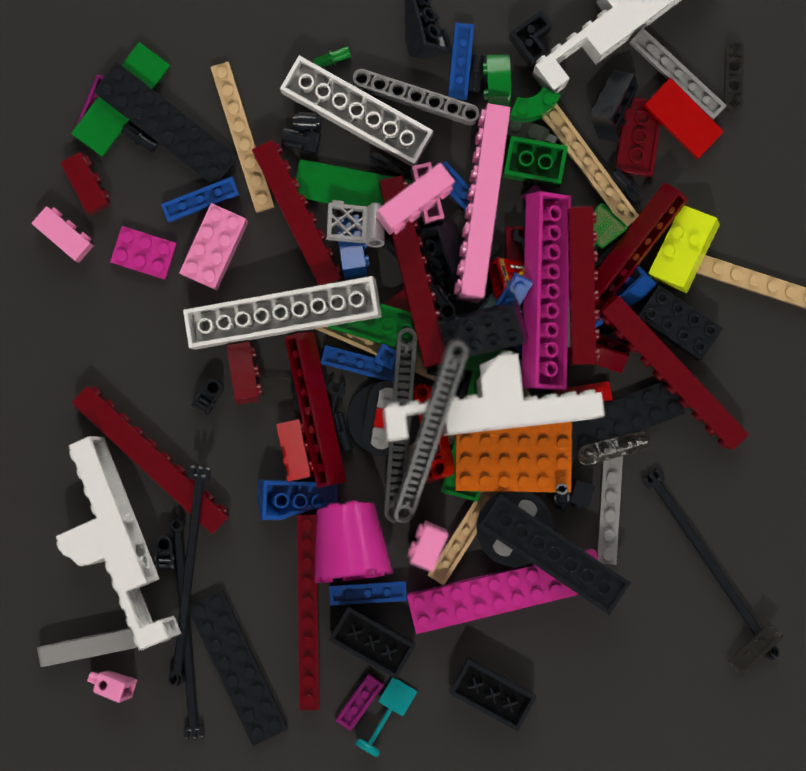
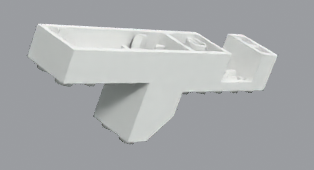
M596 0L597 5L602 10L597 15L598 18L594 22L590 20L584 24L578 34L576 32L572 33L567 37V41L563 45L560 43L551 50L552 53L550 55L540 57L535 62L536 65L532 75L542 88H547L556 93L560 92L566 87L570 78L559 63L583 47L592 61L597 64L681 0Z
M512 351L501 352L496 358L480 365L481 376L476 381L477 394L467 395L463 400L453 397L443 427V436L597 419L604 416L602 392L595 393V390H586L579 393L580 395H576V392H568L560 395L561 397H557V394H549L541 397V399H537V396L525 397L523 399L518 354H512ZM429 400L425 404H419V401L407 402L406 406H400L399 403L387 404L388 406L382 410L385 442L406 440L408 438L406 416L425 414V408H427Z
M89 436L69 445L70 457L76 463L78 468L76 470L77 475L83 481L85 486L84 493L90 499L92 504L91 511L97 518L57 535L58 549L63 555L71 558L79 566L106 561V570L111 574L113 588L118 592L120 606L125 610L127 624L132 628L134 642L140 650L181 634L175 616L153 623L140 588L160 578L105 438Z

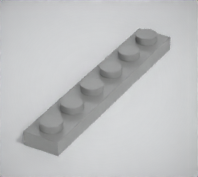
M644 28L629 42L666 79L671 77L712 120L727 106Z
M603 448L597 558L601 563L611 565L617 564L623 450Z

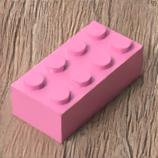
M439 163L378 209L376 218L389 235L393 232L398 234L405 228L404 226L408 221L412 223L418 219L422 210H430L436 205L435 203L438 201V198L444 199L451 193L450 191L453 190L452 186L455 181L443 165Z
M211 203L179 273L217 291L247 227L248 220Z
M426 520L423 524L419 523L416 530L417 540L416 542L412 540L408 549L410 563L433 572L448 537L447 530Z

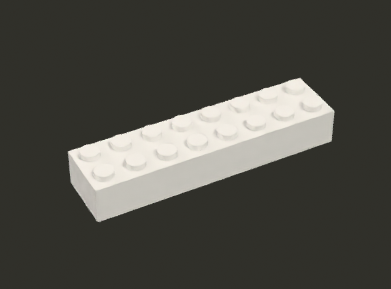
M300 55L280 87L283 95L313 112H317L322 117L411 167L417 164L433 136L432 129Z

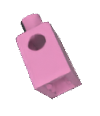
M107 670L99 674L91 672L87 682L95 685L94 693L120 703L132 698L138 679Z

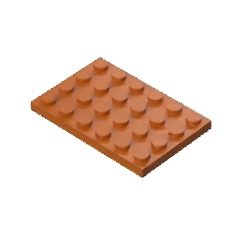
M572 422L456 434L455 491L556 492V486L563 483L568 486V492H571Z

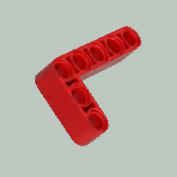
M423 384L416 386L413 392L414 400L419 401V404H425L430 399L433 386ZM418 415L419 422L422 423L423 415ZM443 430L437 447H440V450L437 452L436 448L425 484L450 477L455 471L448 435L443 436Z

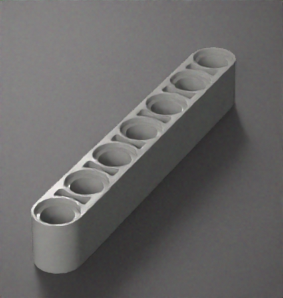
M358 69L353 74L354 86L364 92L462 124L474 125L478 121L480 112L477 106L365 69ZM359 76L367 78L365 83H358L356 80ZM377 82H383L385 84V87L383 89H377L375 88V84ZM395 88H401L403 90V93L401 95H395L393 93V90ZM417 93L421 96V99L413 101L411 96ZM433 99L438 100L439 105L437 107L430 106L429 102ZM450 105H454L458 110L455 113H450L447 108ZM468 111H472L476 117L468 119L465 114Z
M125 628L37 647L40 667L138 648V646L134 642L132 628Z

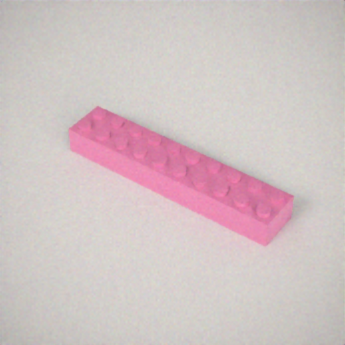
M487 103L486 108L481 110V115L478 118L477 126H480L475 138V145H478V147H476V151L473 153L472 163H475L470 174V182L473 183L467 194V200L470 203H468V207L465 210L464 219H467V222L462 230V238H465L460 246L459 256L462 257V260H460V264L457 266L456 275H459V279L454 286V294H457L456 300L480 303L484 298L510 107Z

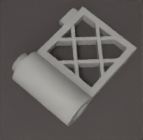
M332 200V203H328L326 240L364 243L373 248L383 246L385 244V228L376 218L377 211L382 205L380 203H372L366 207L346 205L344 201ZM332 209L340 210L344 215L337 219L332 214ZM362 212V218L356 221L350 214ZM346 217L353 223L348 229L340 223ZM337 225L343 232L340 235L331 234V229ZM357 227L361 231V237L353 236L350 231Z

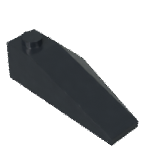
M405 0V40L411 57L427 59L452 52L448 34L445 29H441L437 21L440 18L437 13L432 11L429 5L431 0Z
M454 220L415 229L417 236H420L423 247H420V251L426 257L427 265L425 267L427 270H431L435 278V285L439 284L448 299L455 301L457 294H454V286L459 279V275H456L460 261L459 238Z

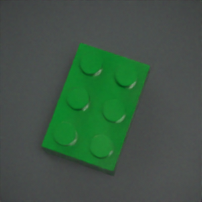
M511 136L503 178L559 188L562 182L568 146Z

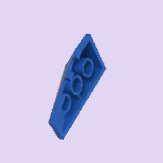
M638 265L615 296H620L630 307L645 298L658 284ZM601 315L599 316V320L596 321V327L603 324L602 320L600 319Z
M258 480L257 502L261 520H283L296 514L336 503L338 484L317 488L316 482Z

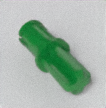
M348 46L332 52L330 50L329 53L314 58L313 63L321 68L331 64L336 65V62L350 58L351 54Z

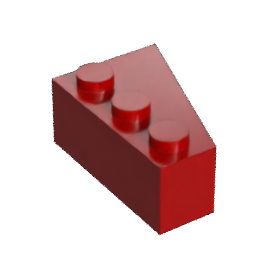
M301 420L276 424L284 456L283 462L286 465L288 474L286 476L287 482L312 476L313 467L311 460H309V449L307 441L305 442V430Z

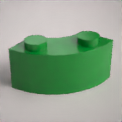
M509 54L486 55V63H483V75H486L487 90H484V101H487L488 104L511 108Z
M543 87L534 97H517L509 120L522 123L539 120L552 111L561 95Z

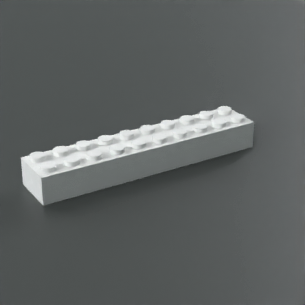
M373 276L183 310L189 348L195 350L382 317L376 279Z

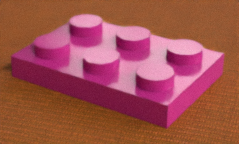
M122 226L110 262L166 280L177 243Z

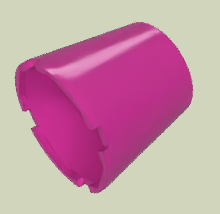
M348 501L343 505L338 503L327 505L328 507L317 510L315 583L333 582V578H342V581L360 580L385 576V573H393L374 503Z

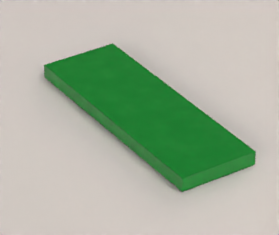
M140 42L122 64L124 68L151 89L156 87L171 67L170 64ZM98 96L71 134L104 157L122 133L123 126L128 124L130 120Z
M301 159L296 177L300 188L297 189L300 196L304 194L309 201L328 204L332 203V200L344 201L346 205L366 207L372 203H380L384 206L379 180L393 178L392 176ZM403 179V181H407L408 187L412 184V180Z

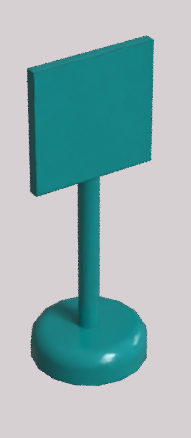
M392 677L378 701L388 707L386 713L369 742L359 738L356 740L355 745L378 758L380 751L372 744L389 715L394 711L403 717L418 691Z

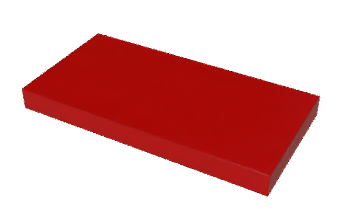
M671 77L643 105L696 159H699L724 132Z

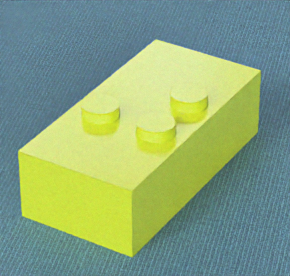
M684 205L675 217L648 273L650 277L655 281L687 293L720 226L718 219Z

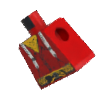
M497 257L488 265L495 299L500 298L514 273L524 276V265L522 263Z

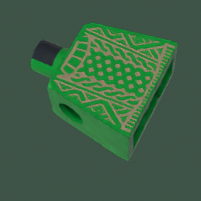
M603 203L599 204L594 211L597 213V222L594 223V231H597V243H594V246L597 244L599 247L604 248L629 228Z

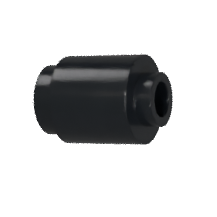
M298 112V114H293V129L316 132L317 128L321 127V116H317V112Z

